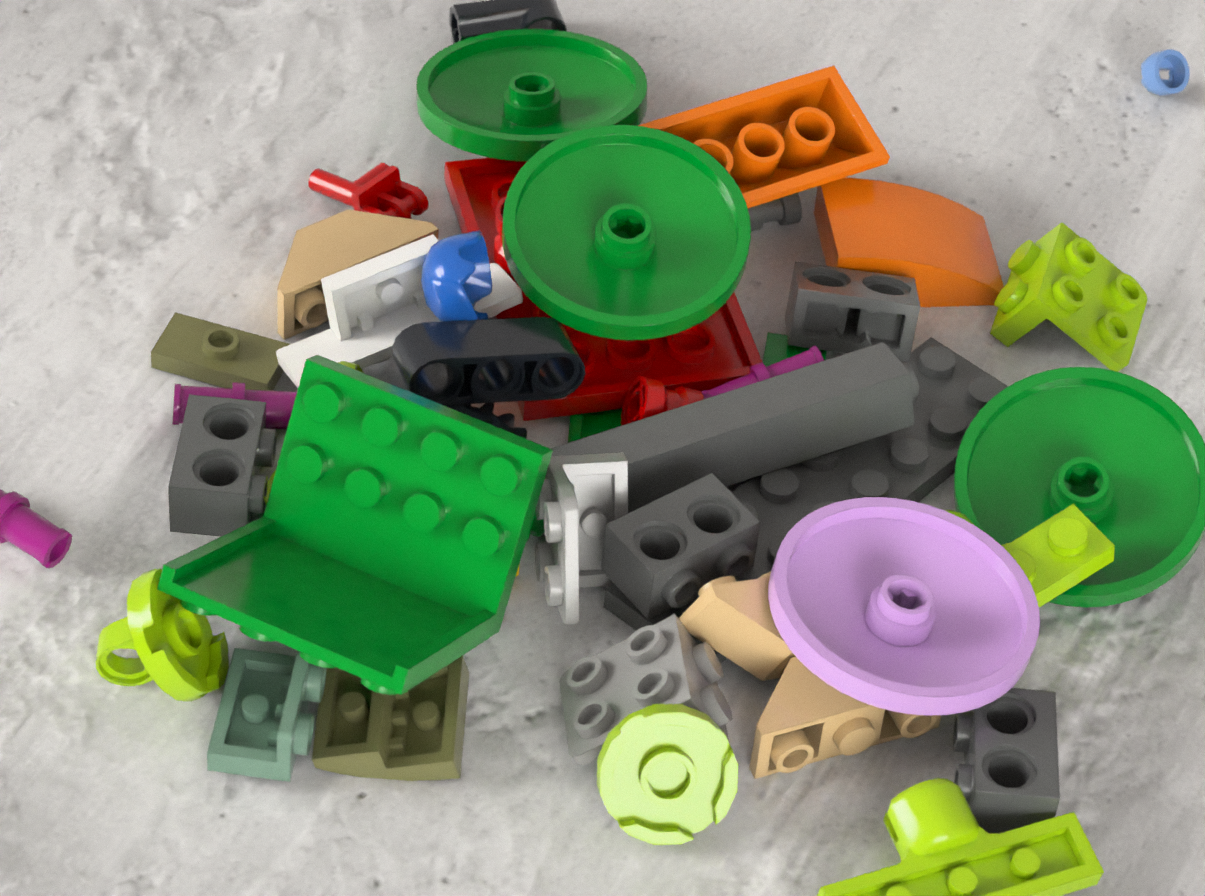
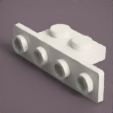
M433 234L321 279L330 329L276 351L278 364L297 388L299 387L307 358L318 354L337 363L347 361L365 368L372 364L384 362L393 356L392 346L395 338L402 330L413 324L441 322L427 306L421 283L423 262L431 246L439 241ZM497 263L490 264L492 278L491 294L479 300L474 306L477 312L487 313L488 318L494 317L501 311L523 302L522 290Z

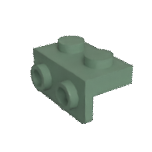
M234 648L207 751V770L290 782L297 754L308 756L310 752L315 716L314 714L307 713L309 701L321 703L327 668L318 667L304 661L300 657V651H297L296 656Z

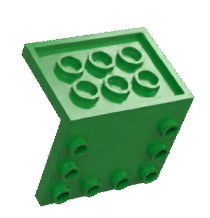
M317 354L307 358L305 361L264 516L165 563L157 590L180 599V605L192 613L205 616L217 615L240 625V631L252 639L264 642L277 641L300 651V657L312 665L323 668L337 667L361 678V683L374 692L386 695H402L499 632L553 450Z

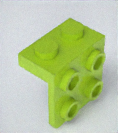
M1063 222L1035 243L1032 240H1027L1020 245L1008 262L1007 267L1011 272L1007 284L996 297L994 305L998 310L990 334L1006 347H1009L1045 319H1048L1110 370L1119 372L1129 364L1147 304V295L1139 283L1132 276L1123 273L1100 254L1090 241L1077 235Z

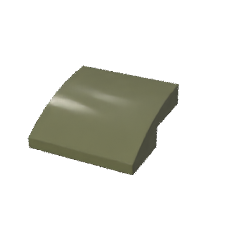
M463 655L402 695H386L374 692L361 683L360 677L337 667L327 668L322 701L318 703L312 751V762L315 768L355 777L404 781L461 778L469 670Z

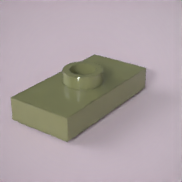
M175 312L151 351V368L223 388L232 389V382L245 383V389L273 391L284 372L278 364L276 351L290 344Z

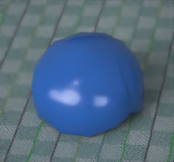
M480 230L449 236L439 240L431 246L423 262L421 283L425 301L441 322L488 319L487 313L477 312L474 309L475 304L479 300L490 295L492 292L490 262L486 243Z

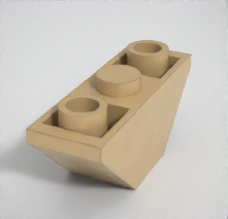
M347 209L297 230L277 287L278 334L285 340L329 321L321 283L322 278L432 234L438 239L439 229L432 222Z
M771 572L757 579L736 581L734 576L714 579L699 589L697 600L679 617L681 623L691 635L702 642L706 641L714 650L761 681L781 678L790 658L796 656L782 639L770 611L768 584Z
M792 657L756 724L749 770L754 779L778 772L790 773L803 768L807 764L842 754L855 755L868 747L903 737L915 738L931 729L938 728L941 715L926 716L893 712L858 701L828 685L803 665L797 657Z

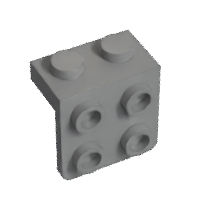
M623 452L551 456L535 510L537 519H544L546 542H536L535 568L538 582H544L547 605L557 606L564 625L579 623V588L604 587L613 584L601 570L605 525L628 514V460Z
M673 614L654 625L638 629L629 638L595 656L580 659L570 669L565 671L559 683L568 750L576 763L586 765L596 760L608 733L628 714L653 704H683L706 713L725 732L729 741L726 723L732 721L733 716L725 696L718 687L717 681L724 678V672L712 647L706 641L697 644L676 614Z

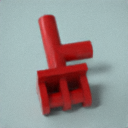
M386 163L378 164L353 182L320 168L315 169L308 180L309 188L312 191L349 205L355 211L411 219V214L419 216L427 211L429 207L428 199L424 192L414 185L401 181L399 168L393 165L389 166Z

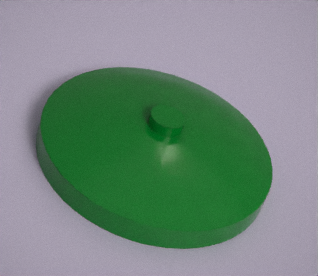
M514 29L481 34L459 41L439 51L424 64L419 72L416 85L418 114L423 124L431 133L442 141L463 151L510 161H528L549 143L579 130L606 125H640L647 110V78L642 67L633 57L620 48L600 39L560 30Z
M606 125L592 127L570 133L549 143L534 154L519 170L508 190L503 211L502 246L505 260L512 276L525 295L538 308L566 326L593 336L616 340H648L673 335L687 330L713 315L726 303L737 288L745 270L751 240V224L747 204L740 188L728 171L714 157L688 140L668 132L643 126Z
M1067 367L1047 370L1028 376L1003 389L987 402L970 423L961 441L955 464L954 500L956 512L965 514L976 527L991 536L1000 545L1014 541L1074 504L1115 545L1114 561L1052 599L1049 603L1086 608L1121 604L1146 595L1168 582L1188 563L1197 550L1205 534V443L1187 414L1171 398L1142 380L1113 370L1094 367Z

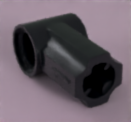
M488 0L455 4L453 7H450L449 23L453 44L481 34L505 30L550 29L567 31L555 0Z

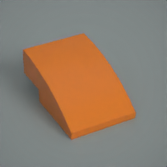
M841 178L817 187L814 217L826 266L915 278L920 307L994 305L996 297L1004 285L983 216L962 204L938 194L886 181Z

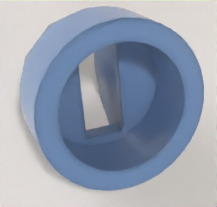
M1168 49L1155 52L1148 56L1141 64L1143 78L1141 82L1150 93L1161 96L1181 92L1188 84L1190 76L1189 65L1185 57L1177 50ZM1159 71H1169V80L1161 79Z

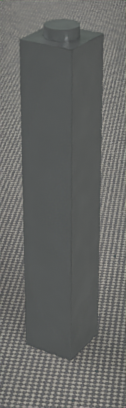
M884 342L551 448L553 450L552 456L623 452L628 460V513L711 473L726 487L915 425L913 398L918 397L919 386L911 365L907 361L901 362Z

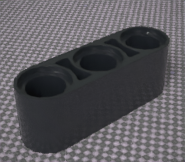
M549 317L423 322L413 324L402 330L395 338L392 346L393 358L409 392L444 406L563 398L573 393L582 384L585 377V365L561 322Z

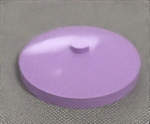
M886 497L847 499L821 507L806 515L791 528L781 542L768 584L769 606L774 623L782 639L799 661L813 674L838 691L858 701L893 712L926 716L950 715L974 710L995 701L1009 691L1021 678L1039 636L1040 613L1036 595L1026 574L1007 550L991 536L968 521L942 509L910 500Z

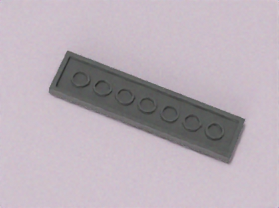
M930 337L911 352L908 362L915 372L919 386V395L913 398L915 425L748 479L731 492L760 521L754 567L750 568L736 581L757 579L771 572L781 542L787 533L806 515L821 507L847 499L863 497H886L915 502L921 501L955 473L958 450L970 423L989 400L1008 386ZM613 583L605 589L603 607L637 631L644 626L654 625L673 614H676L679 618L697 600L699 595L683 607L671 608L648 620ZM691 635L697 644L702 643V641ZM714 650L720 663L724 662L727 659L725 656Z

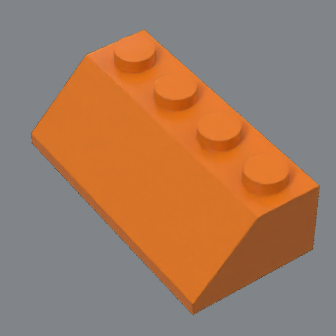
M834 65L637 125L674 134L702 148L714 157L735 180L746 201L747 208L885 165L890 159L888 152Z

